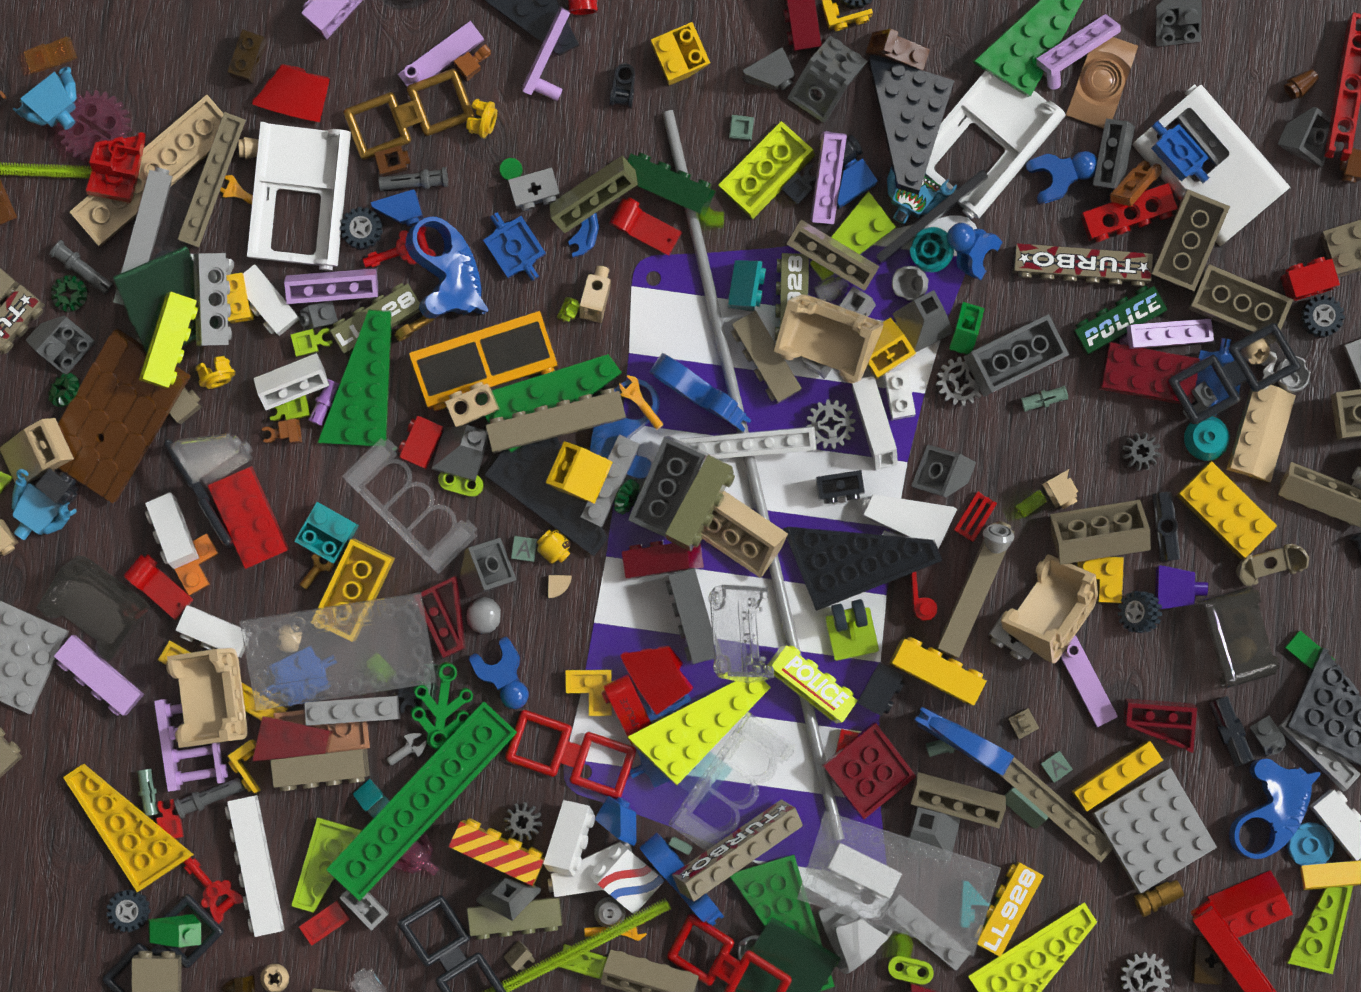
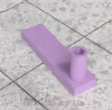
M562 7L559 8L521 88L523 92L532 95L534 90L555 101L559 99L562 89L540 79V76L569 17L570 12Z
M1105 14L1036 59L1037 66L1047 73L1048 88L1058 89L1061 86L1060 71L1120 33V25Z
M469 21L418 60L407 65L398 75L407 87L410 84L437 75L452 65L459 56H463L482 43L484 38L472 22Z
M825 131L820 135L821 148L810 218L812 222L834 224L847 138L846 134Z
M1211 319L1129 325L1126 326L1127 334L1121 336L1119 340L1120 344L1128 345L1129 349L1210 343L1214 341Z
M1075 635L1061 655V659L1096 727H1099L1118 716Z

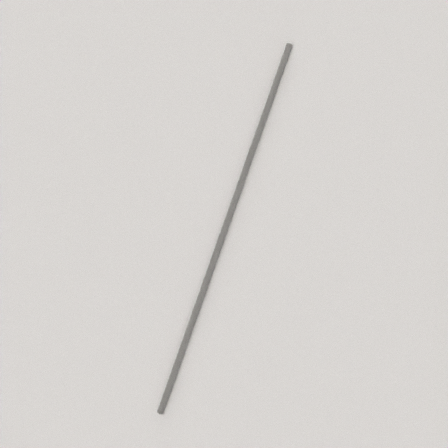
M673 110L665 111L662 114L676 173L679 170L688 173ZM684 207L728 395L738 403V407L744 412L698 214ZM744 420L741 422V424L744 426L745 431L743 432L736 428L737 433L749 432L747 422ZM743 456L755 510L758 514L769 520L755 456ZM777 554L769 569L787 646L792 645L800 651ZM799 695L833 841L844 839L831 779L821 766L826 762L814 707Z

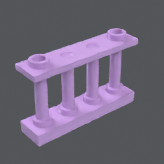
M167 699L154 701L168 792L181 790L180 785L187 781L217 777V783H224L225 778L228 777L227 765L222 762L220 742L212 743L210 746L185 750L174 749L173 740L176 739L175 732L178 728L171 726L170 717H173V714L183 713L182 704L171 705V703L168 704ZM211 754L214 756L215 768L181 773L177 769V762L180 759Z

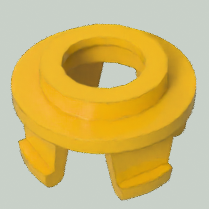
M475 99L471 106L476 109V114L482 118H467L466 128L469 129V133H475L481 138H485L494 129L497 109H495L494 102L479 101L480 99Z
M225 356L215 357L216 372L206 368L204 363L197 365L195 369L198 371L199 385L212 389L229 383L235 375L234 369H231L229 364L230 361Z

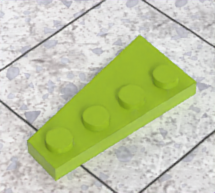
M868 191L831 238L856 253L862 254L896 227ZM814 260L810 263L823 282L835 274Z
M317 818L292 902L293 907L315 912L334 879L326 869L362 830Z
M1353 886L1324 888L1286 963L1333 974Z

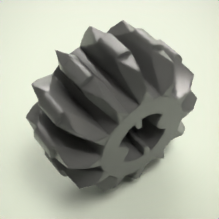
M1144 432L1140 439L1139 434L1135 433L1133 434L1134 440L1131 438L1126 439L1130 446H1123L1122 450L1128 451L1129 454H1125L1122 457L1123 459L1130 457L1131 461L1128 462L1127 466L1131 467L1136 463V471H1139L1142 465L1145 470H1149V463L1153 466L1157 464L1153 457H1161V453L1154 452V450L1161 446L1160 444L1152 445L1156 439L1154 436L1147 440L1148 434ZM1138 446L1141 449H1146L1147 453L1144 454V458L1141 454L1137 455Z
M527 802L523 803L522 810H520L519 805L516 803L514 804L516 813L511 809L506 811L512 818L505 817L503 819L504 822H511V825L506 826L504 829L508 831L513 828L514 831L510 834L511 838L516 833H519L518 841L523 840L524 833L527 839L531 840L532 836L529 831L531 830L537 835L539 831L534 828V825L542 826V822L535 821L536 818L541 816V813L532 814L536 809L534 805L527 811ZM521 815L524 816L523 818L527 817L529 819V822L526 823V828H522V825L519 827L517 824Z

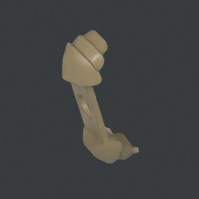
M1286 544L1279 549L1254 556L1252 554L1248 555L1238 564L1236 574L1244 585L1252 586V584H1258V577L1287 569L1291 574L1302 572L1308 567L1309 556L1302 547L1295 544ZM1266 558H1276V565L1273 568H1266L1264 566Z

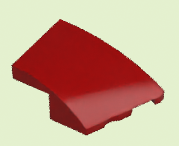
M281 64L276 70L275 75L267 81L258 96L253 98L252 104L285 115L320 122L330 79L326 76L306 73L304 68Z
M140 132L137 136L123 138L122 136L111 141L95 142L89 161L92 172L86 188L87 195L131 203L139 175L145 133Z
M662 646L657 649H642L641 651L630 653L623 652L620 655L629 675L656 715L693 689V686L679 670L683 662L670 646Z

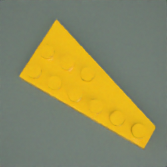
M85 764L80 765L63 777L136 892L141 891L194 855Z

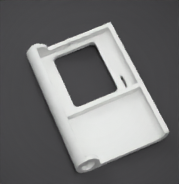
M985 71L941 123L925 176L942 186L946 180L934 170V166L969 124L975 123L1005 150L1004 154L987 173L988 179L958 202L964 208L962 211L971 219L974 217L979 219L1066 114L1059 106L1051 101L1047 102L1037 92L1033 91L1032 95L1027 97ZM947 182V188L953 189V186Z
M1194 84L1185 92L1187 97L1163 116L1159 122L1166 127L1183 111L1191 108L1227 148L1229 156L1207 174L1210 178L1204 184L1201 181H1193L1190 176H1187L1181 182L1151 149L1158 142V133L1152 127L1132 145L1149 162L1150 166H1153L1154 163L1161 165L1162 170L1159 177L1165 184L1169 183L1170 189L1180 201L1187 188L1230 206L1216 239L1217 244L1221 247L1287 191L1290 186L1202 85L1197 87Z
M265 122L260 123L247 257L319 266L320 270L333 271V267H338L341 237L340 226H342L351 132L340 129L324 131L268 124ZM284 189L317 193L321 196L316 252L314 255L278 252L271 249L277 190Z

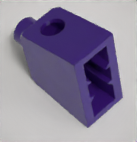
M1161 565L1156 566L1155 598L1159 599L1156 604H1161V609L1193 605L1195 603V596H1207L1208 583L1195 582V572Z

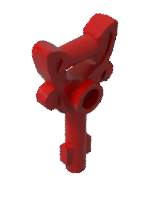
M427 226L420 227L417 233L419 247L427 255L436 257V253L428 247L425 238ZM403 230L399 233L400 239L396 242V248L378 254L375 251L368 254V257L363 258L365 267L372 266L373 268L381 265L380 262L400 256L404 261L407 260L410 265H416L417 262L410 257L406 248L408 232Z
M190 857L183 862L186 865L184 867L189 874L193 873L206 888L203 892V897L205 898L202 899L201 904L205 908L210 907L211 914L218 924L223 921L224 913L234 904L244 902L243 895L230 889L232 883L229 880L212 882L199 867L201 864L196 858L192 859ZM227 894L229 897L217 906L216 902L219 896Z

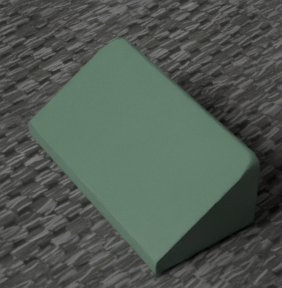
M1011 787L1004 795L1006 796V805L1034 829L1038 828L1048 819V816L1015 787Z

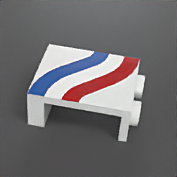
M619 842L610 849L608 856L595 866L593 873L590 875L597 885L633 914L639 911L665 881L653 868H650L622 842Z

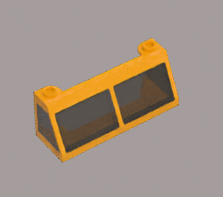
M540 311L409 353L427 407L429 409L434 408V411L447 408L445 401L450 400L449 395L458 391H462V394L471 391L470 386L476 383L489 384L491 388L535 373L544 375L558 368Z

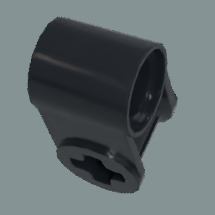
M622 63L616 68L609 106L617 104L628 106V108L632 109L636 76L635 70L630 64ZM622 70H629L632 73L630 79L622 80L619 78V73Z

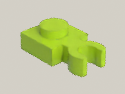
M566 297L557 318L564 322H569L570 319L573 320L580 307L579 301Z
M313 329L291 334L296 357L319 352L317 345L325 347L333 345L332 340L323 341L324 334L331 333L330 330L322 329L317 335L314 334Z
M306 395L274 407L277 409V415L270 417V420L279 421L284 415L286 420L310 416Z

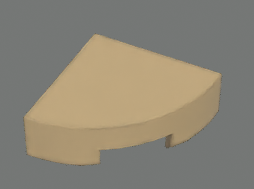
M549 575L548 598H555L563 594L569 587L572 576Z

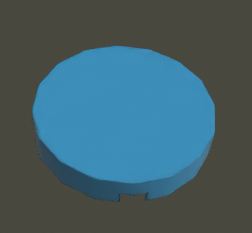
M1306 822L1300 824L1296 833L1288 841L1287 849L1294 862L1301 866L1325 864L1333 854L1334 841L1331 833L1325 827L1318 823Z

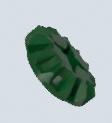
M64 275L57 279L51 287V298L55 306L63 311L71 312L78 310L87 299L86 285L75 276ZM67 286L70 290L78 291L71 295V302L68 297L60 295L66 292Z
M63 373L60 378L56 377V382L51 384L52 389L48 391L50 396L48 400L56 407H63L69 404L78 393L79 379L72 373Z
M631 479L618 489L614 499V509L617 513L622 515L626 512L628 513L631 507L634 506L640 493L639 483Z

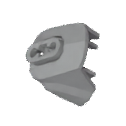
M848 905L832 906L818 911L824 931L836 953L834 961L837 964L835 966L843 974L852 972L872 957L893 932L890 926L874 924Z

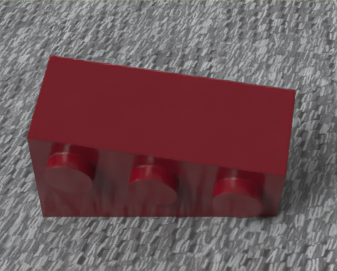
M785 0L786 9H783L785 23L789 22L790 31L787 32L788 44L793 45L794 50L821 46L815 0Z
M663 541L650 542V547L643 548L642 544L631 545L628 551H622L625 579L675 571L679 572L693 568H704L701 543L698 547L694 546L691 552L674 543L664 544Z
M454 576L414 595L442 657L447 658L465 649L457 577Z
M1125 698L1123 721L1126 726L1193 753L1197 707L1194 703Z
M263 716L253 761L328 753L333 731Z

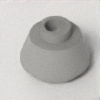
M992 524L983 530L985 545L993 553L1006 551L1014 540V534L1011 529L1001 524Z
M606 897L597 903L594 914L596 921L601 926L611 928V925L614 927L613 924L622 923L621 920H624L626 911L625 907L616 899Z

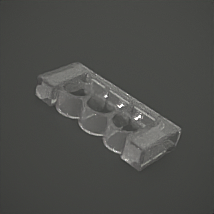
M381 438L342 477L439 574L478 536L475 533L477 528L469 520L466 522L460 520L457 523L456 515L449 507L440 504L434 505L435 496L432 489L425 483L412 482V470L408 464L402 460L394 459L398 455L395 452L397 447L389 439L384 441ZM390 464H399L407 472V482L395 496L383 505L366 486L385 467ZM411 487H422L429 494V506L406 528L388 509ZM433 510H445L452 518V527L429 551L411 531Z
M747 712L668 824L707 851L726 838L725 835L732 833L737 828L740 822L738 809H746L756 802L759 795L757 783L769 781L776 773L777 761L781 764L784 761H789L795 752L793 750L795 745ZM745 738L768 755L769 766L763 774H748L730 761ZM726 765H729L743 775L750 783V793L742 801H732L711 787ZM708 791L730 806L732 818L726 826L721 828L713 827L693 813Z

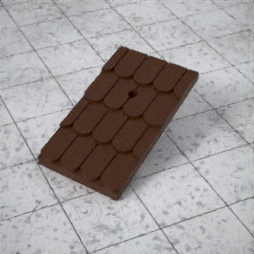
M118 328L113 330L111 336L108 337L96 361L90 367L79 387L77 395L69 403L58 423L74 458L58 468L65 473L67 472L68 475L86 485L100 496L105 497L111 503L118 500L191 377L176 366L174 371L177 372V377L174 384L170 385L169 388L164 389L140 381L139 377L147 355L144 349L147 347L142 346L141 343Z

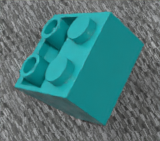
M735 260L728 308L753 312L755 311V306L760 307L762 291L758 290L759 284H764L766 268H762L761 261Z
M316 502L294 542L335 564L348 546L359 525Z

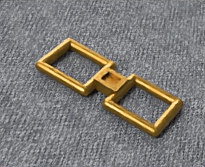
M453 68L408 85L407 91L411 101L405 104L398 105L395 95L389 92L346 108L344 116L361 159L366 160L374 157V152L410 143L411 137L407 127L419 122L424 135L430 136L467 122L469 117L474 118V112L458 70ZM451 79L464 113L430 125L417 91ZM388 103L401 137L367 149L354 115Z

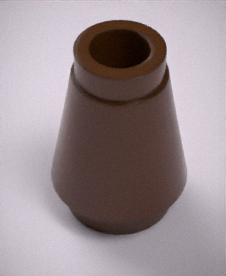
M1310 69L1288 79L1284 85L1285 92L1291 99L1302 98L1319 80V77L1313 69Z

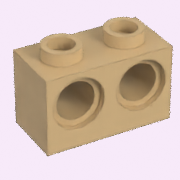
M482 382L470 386L471 391L462 394V391H458L449 395L450 400L445 401L456 427L500 410L489 384L483 385ZM484 392L488 396V401L485 405L480 406L476 402V397L479 393ZM463 401L467 405V410L464 414L459 415L455 410V406L458 402Z

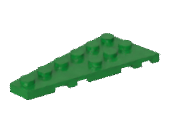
M1039 0L972 63L1025 96L1030 97L1044 73V70L1037 66L1036 59L1060 44L1083 0Z
M368 310L318 443L386 447L392 310Z
M607 354L492 390L500 410L490 413L485 417L490 423L491 419L503 417L504 420L511 419L512 414L517 412L534 413V408L547 405L548 409L557 407V402L570 400V403L579 401L578 397L588 394L593 395L621 375L622 372L610 355ZM486 393L476 397V402L480 406L485 405L488 401ZM519 447L511 448L509 450L512 453Z
M794 854L737 871L730 876L767 930L828 965L824 959L766 926L767 923H770L825 955ZM775 939L779 945L829 973V976L826 977L784 952L788 958L826 979L823 983L794 966L797 971L820 983L822 986L819 988L803 979L806 984L817 989L818 992L835 987L828 969Z

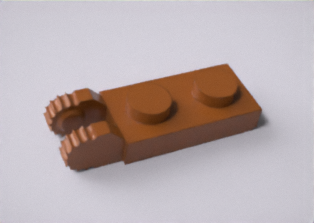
M1148 161L1139 163L1111 193V202L1132 206L1148 186L1161 175V165L1154 163L1150 167Z

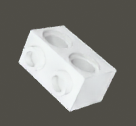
M908 369L885 373L884 381L891 420L914 417L916 413Z

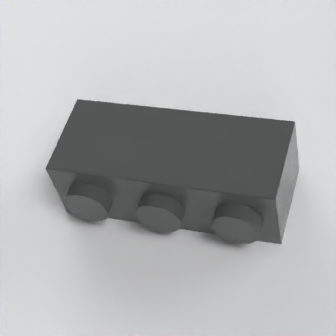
M1106 118L1093 183L1100 190L1113 192L1125 178L1135 126L1128 121Z

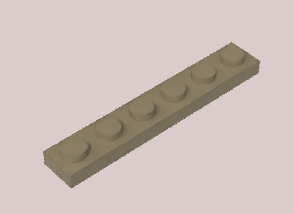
M224 112L178 240L197 247L200 246L244 127L245 119Z
M1015 757L1013 758L1004 776H1000L1043 811L1049 819L1101 863L1112 850L1105 835Z

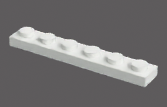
M814 427L679 439V441L702 450L716 459L816 450Z

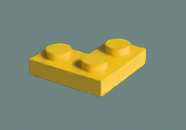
M1104 557L1077 562V567L1096 574V579H1099L1098 602L1122 603L1120 600L1122 599L1123 557Z
M566 670V693H589V716H612V704H606L601 694L605 690L603 686L612 682V670Z

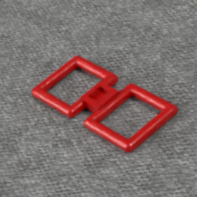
M528 710L520 712L514 729L517 733L510 741L505 756L506 761L551 777L557 775L560 763L573 767L570 776L572 784L615 799L622 796L637 752L635 747L592 732H586L582 744L578 745L568 741L572 731V727L569 724ZM527 720L561 731L550 766L516 755ZM592 742L626 754L615 788L580 777Z
M692 913L687 916L667 954L669 961L685 971L698 975V980L708 986L712 985L718 976L728 983L724 992L735 991L750 962L781 981L775 992H786L792 981L788 974L750 950L744 953L740 961L731 956L729 953L734 945V940L706 921L703 922ZM693 925L723 943L708 974L678 955Z

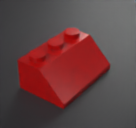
M1271 870L1207 897L1208 900L1212 901L1237 937L1293 915L1285 894Z

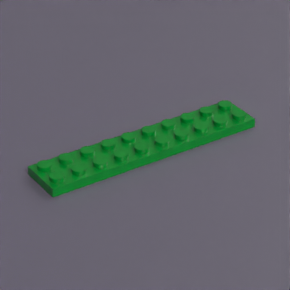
M483 702L332 862L326 871L360 902L508 744L517 732Z

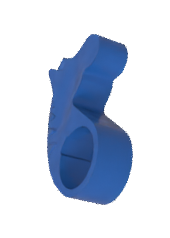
M427 217L415 224L406 236L407 251L415 262L439 278V283L434 288L433 293L425 297L419 304L422 315L432 319L447 312L463 314V316L471 311L481 315L488 312L487 306L481 299V282L476 262L463 236L452 225L438 217ZM420 227H432L442 235L444 250L446 251L441 256H430L421 250L417 242V233Z
M661 353L649 371L655 378L684 398L727 421L739 430L745 431L744 426L741 424L743 420L748 423L751 422V419L738 407V403L721 390L719 391L670 356Z
M638 379L639 385L646 387L650 391L653 398L651 409L657 415L660 401L656 390L647 382ZM624 381L621 385L626 389L632 381ZM620 386L616 387L614 392L619 391L621 394ZM646 416L638 420L626 418L594 427L590 451L608 459L619 435L630 439L650 421ZM637 452L627 475L638 479H646L652 466V461L646 457L638 456Z
M921 707L919 717L916 716L915 718L918 727L990 770L1004 776L1014 755L963 726Z
M1256 759L1253 761L1249 769L1250 774L1254 779L1262 782V788L1268 801L1241 814L1233 821L1229 830V839L1233 849L1244 857L1262 859L1285 846L1296 833L1305 816L1310 802L1312 784L1320 776V772L1306 773L1301 767L1285 769L1270 759ZM1256 817L1268 823L1271 832L1269 833L1270 837L1266 847L1260 852L1250 853L1241 845L1239 832L1244 822Z
M657 832L639 847L652 865L703 922L707 921L714 926L716 924L715 920L718 917L721 919L724 917L707 893L694 902L680 893L672 874L684 867L685 864Z

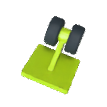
M862 599L852 601V608L845 610L841 603L832 605V615L825 618L836 661L879 651L871 610L869 607H864Z

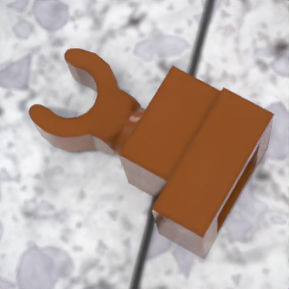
M485 44L473 56L469 52L459 56L454 60V66L465 80L469 81L481 70V66L478 63L489 57L491 50Z
M298 419L279 421V429L262 428V431L271 432V437L263 440L265 443H272L278 438L283 440L289 439L290 443L293 444L302 442L300 421Z

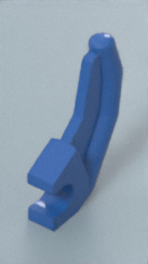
M597 213L584 220L578 233L568 241L569 246L574 244L579 246V250L572 253L573 258L584 255L594 247L599 230Z

